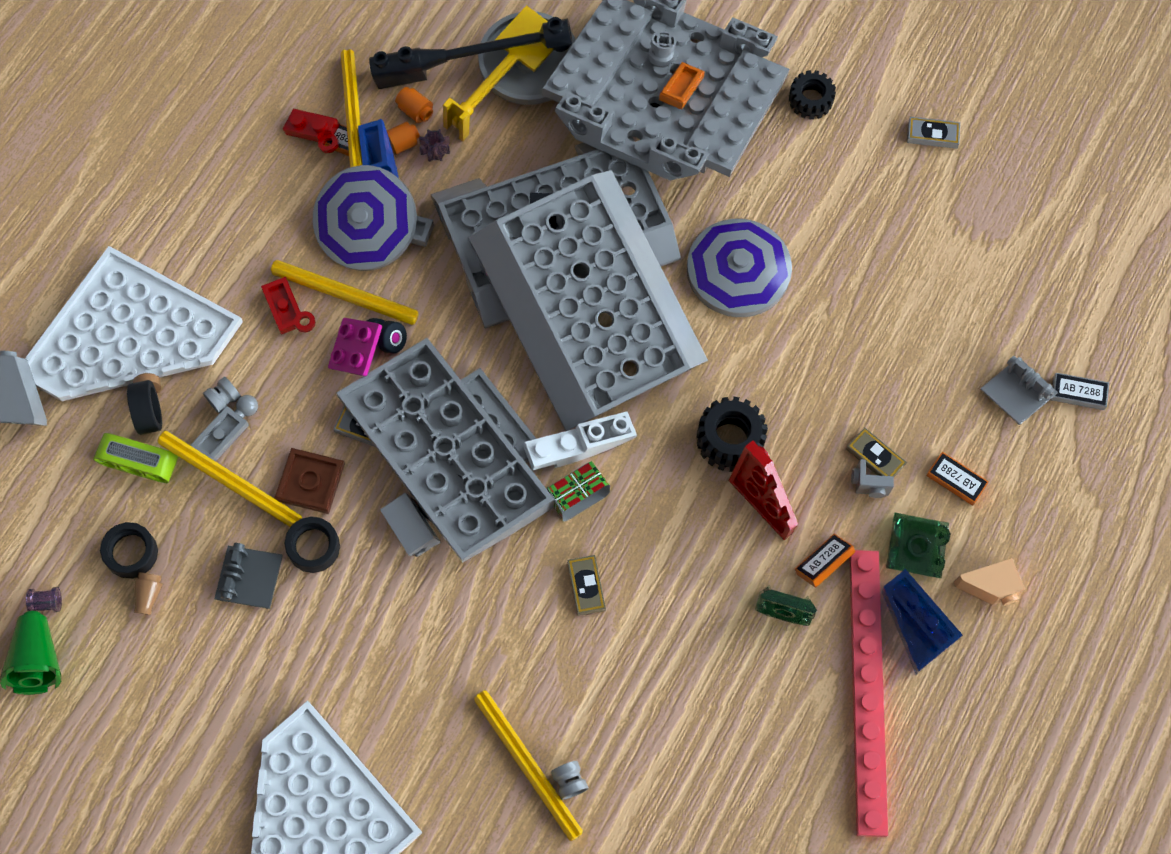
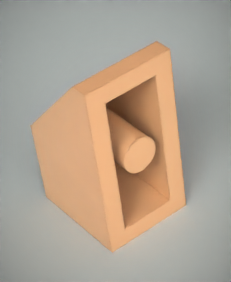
M1012 558L961 574L954 581L956 588L992 605L1002 602L1003 606L1012 604L1019 600L1018 596L1025 590Z

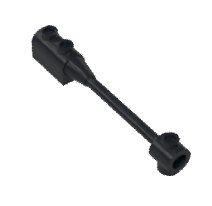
M552 17L548 22L543 23L540 31L536 33L449 50L411 49L404 46L398 52L386 54L383 51L375 53L373 57L369 58V64L375 84L378 89L425 81L427 80L426 70L446 63L448 60L542 42L547 49L552 48L554 51L563 52L570 47V44H573L568 18Z

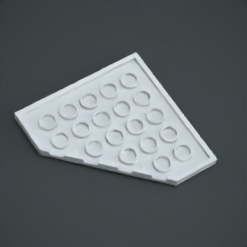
M108 246L25 359L28 360L36 387L60 401H66L127 386L133 383V379L143 373H152L159 377H164L213 365L243 321L241 317Z
M309 701L305 702L262 740V758L258 776L256 812L254 813L251 854H400L422 834L417 825Z

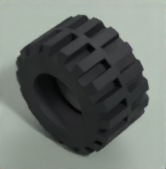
M734 396L733 401H729L728 397H723L721 403L715 400L711 403V408L707 407L704 410L697 430V447L702 449L701 456L703 459L709 458L708 464L712 467L716 463L719 465V470L724 471L725 467H729V472H733L747 444L754 441L758 446L764 447L768 431L767 424H764L765 416L764 414L758 415L760 409L756 405L752 408L750 406L751 401L747 399L743 403L739 401L740 397ZM726 424L736 425L745 432L747 440L740 444H729L720 439L716 430Z

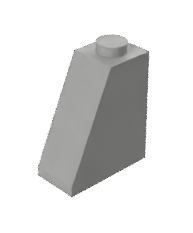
M0 351V423L47 426V418L28 360L17 357V352Z

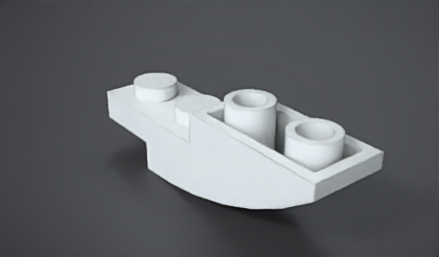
M623 412L580 423L572 430L526 441L523 448L532 471L551 465L558 468L617 447L636 438L637 434L628 412Z

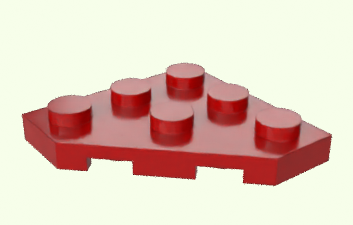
M751 441L744 447L728 481L777 534L785 540L792 535L798 522L768 452L762 446H758L754 441Z

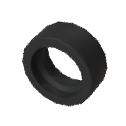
M146 380L129 384L127 386V400L136 432L142 435L161 431V408L152 381Z
M312 516L302 518L295 522L286 533L284 542L286 553L294 566L303 572L316 573L324 571L333 565L339 555L340 542L333 526L322 518ZM313 529L322 531L329 541V547L325 555L315 560L302 558L296 549L299 536Z
M125 522L115 525L107 531L101 541L100 554L102 561L113 574L121 578L133 579L138 577L139 572L147 573L152 569L157 560L158 547L156 540L145 527L137 523ZM130 535L140 537L146 547L143 557L133 565L122 566L118 564L113 556V549L117 542L123 537Z

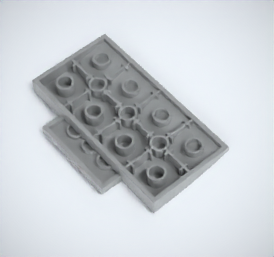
M425 338L371 371L366 377H361L337 392V397L462 562L500 542L554 507V498L526 464L529 461L523 445L526 441L534 440L536 437L481 368L460 380L428 338Z

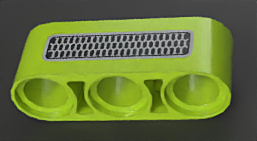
M104 433L93 460L112 469L161 483H169L179 457L159 447Z

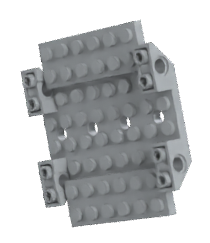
M603 0L544 85L542 95L559 102L555 112L576 140L671 181L697 175L699 172L705 173L707 168L730 177L788 76L790 69L762 58L768 56L778 36L733 17L724 30L684 13L687 0H633L634 3L628 0ZM657 31H668L677 40L675 50L673 51L672 63L666 67H657L651 64L648 59L651 38ZM691 39H697L700 42L695 43L692 42ZM681 62L705 71L703 80L681 110L660 101L659 95L673 75L670 71H676ZM651 103H656V104H659L660 106L657 107V108H655V107H652L650 104H651ZM637 137L640 140L633 142L628 138Z

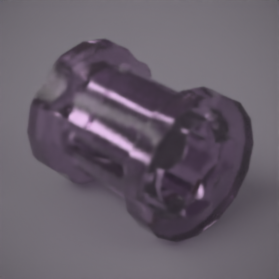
M53 587L51 590L46 591L28 589L26 593L27 611L53 610V612H60L62 607L60 588Z

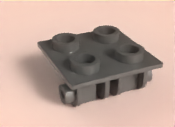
M234 543L233 546H228L214 599L270 609L283 555L246 549L245 545L241 543Z

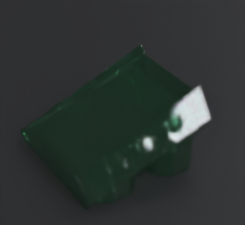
M894 512L886 568L942 578V571L945 566L946 544L949 542L951 535L948 529L949 523Z
M770 585L759 592L755 607L756 611L766 616L803 626H810L817 612L808 596L806 598L793 596L773 590Z

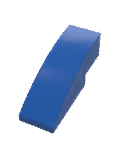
M380 119L359 125L358 131L363 165L380 167L399 178L384 121Z

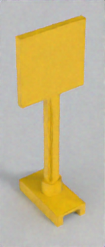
M526 5L495 40L539 32L542 24L548 21ZM542 42L504 49L509 54L465 102L459 105L449 98L443 104V127L448 129L451 125L459 129V139L463 142L469 136L470 116L474 113L473 109L517 61H520L535 72L553 52L552 48L547 49Z

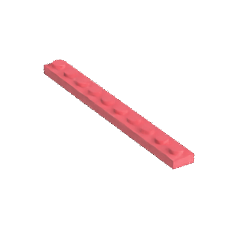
M855 550V553L849 557L856 831L857 836L887 837L888 815L879 551Z

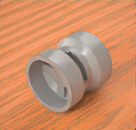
M657 31L652 35L651 47L648 53V59L651 64L657 67H666L672 63L673 51L677 42L676 37L672 33Z
M225 376L218 381L216 387L208 388L203 392L204 397L219 414L227 404L236 402L241 397L237 389Z
M578 761L566 763L551 771L554 781L558 782L560 786L559 794L562 800L577 796L589 789L586 780L580 776L581 768Z

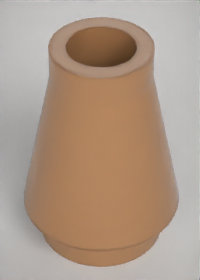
M139 572L138 579H134V613L151 615L163 585L160 583L162 576Z

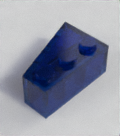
M906 569L883 587L882 594L917 675L958 642L963 635Z

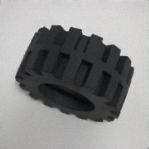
M808 70L805 75L802 72L798 75V78L795 77L789 93L791 109L795 108L794 113L797 115L801 113L802 118L809 116V119H814L815 116L819 119L822 118L823 114H828L836 94L835 84L832 85L833 80L831 78L827 79V74L825 73L820 75L819 71L816 70L814 73ZM805 90H815L821 94L822 98L810 100L802 92Z

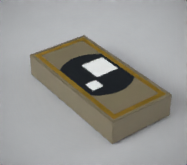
M865 427L846 448L858 460H866V466L879 476L895 477L907 463Z
M595 555L569 559L567 563L578 616L606 611Z

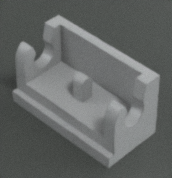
M406 492L380 509L409 556L415 554L418 557L441 543L414 499Z

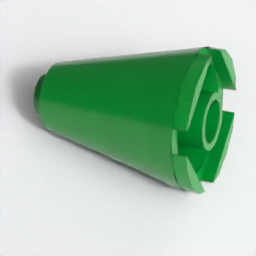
M27 611L17 619L1 672L0 684L5 690L6 685L12 687L13 693L42 694L48 692L49 686L55 684V689L59 687L61 671L47 617L38 611Z

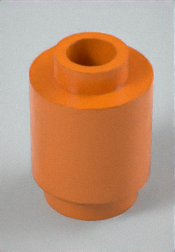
M404 87L397 94L395 102L398 104V108L415 122H426L431 118L433 103L416 89Z
M406 121L387 130L392 151L395 155L418 145L417 139L420 138V135L414 124L410 125Z

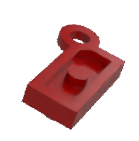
M293 108L283 127L286 135L318 142V147L323 153H332L339 146V140L335 136L340 125L337 118ZM327 141H332L331 145L324 146Z
M286 277L261 286L281 335L295 329L304 333L313 330L316 324L314 315L308 311H300ZM303 318L310 320L309 324L305 326L301 325L300 321Z

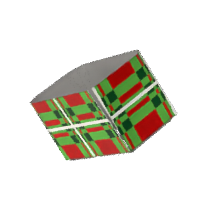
M591 461L547 487V490L554 498V508L563 521H567L605 498L610 493V485Z

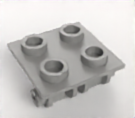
M1012 356L1007 362L1008 366L980 390L1018 425H1021L1058 392L1051 384H1048L1040 377L1039 373L1030 368L1021 357Z

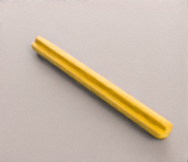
M349 49L341 51V65L351 168L363 165L358 131V126L361 123L354 51Z
M275 260L271 266V273L275 276L286 277L289 281L410 325H414L418 319L419 314L415 309L280 260Z
M163 431L157 440L159 445L287 526L291 527L295 522L302 519V516L170 432Z
M486 690L478 693L474 697L477 706L570 841L577 839L582 834V829L490 694Z

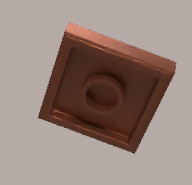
M291 448L275 499L282 503L329 514L345 462Z

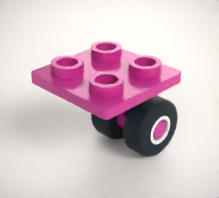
M344 317L339 327L328 368L366 377L377 345L383 352L392 354L398 353L403 349L407 340L405 327L399 322L385 321L378 318L362 321Z

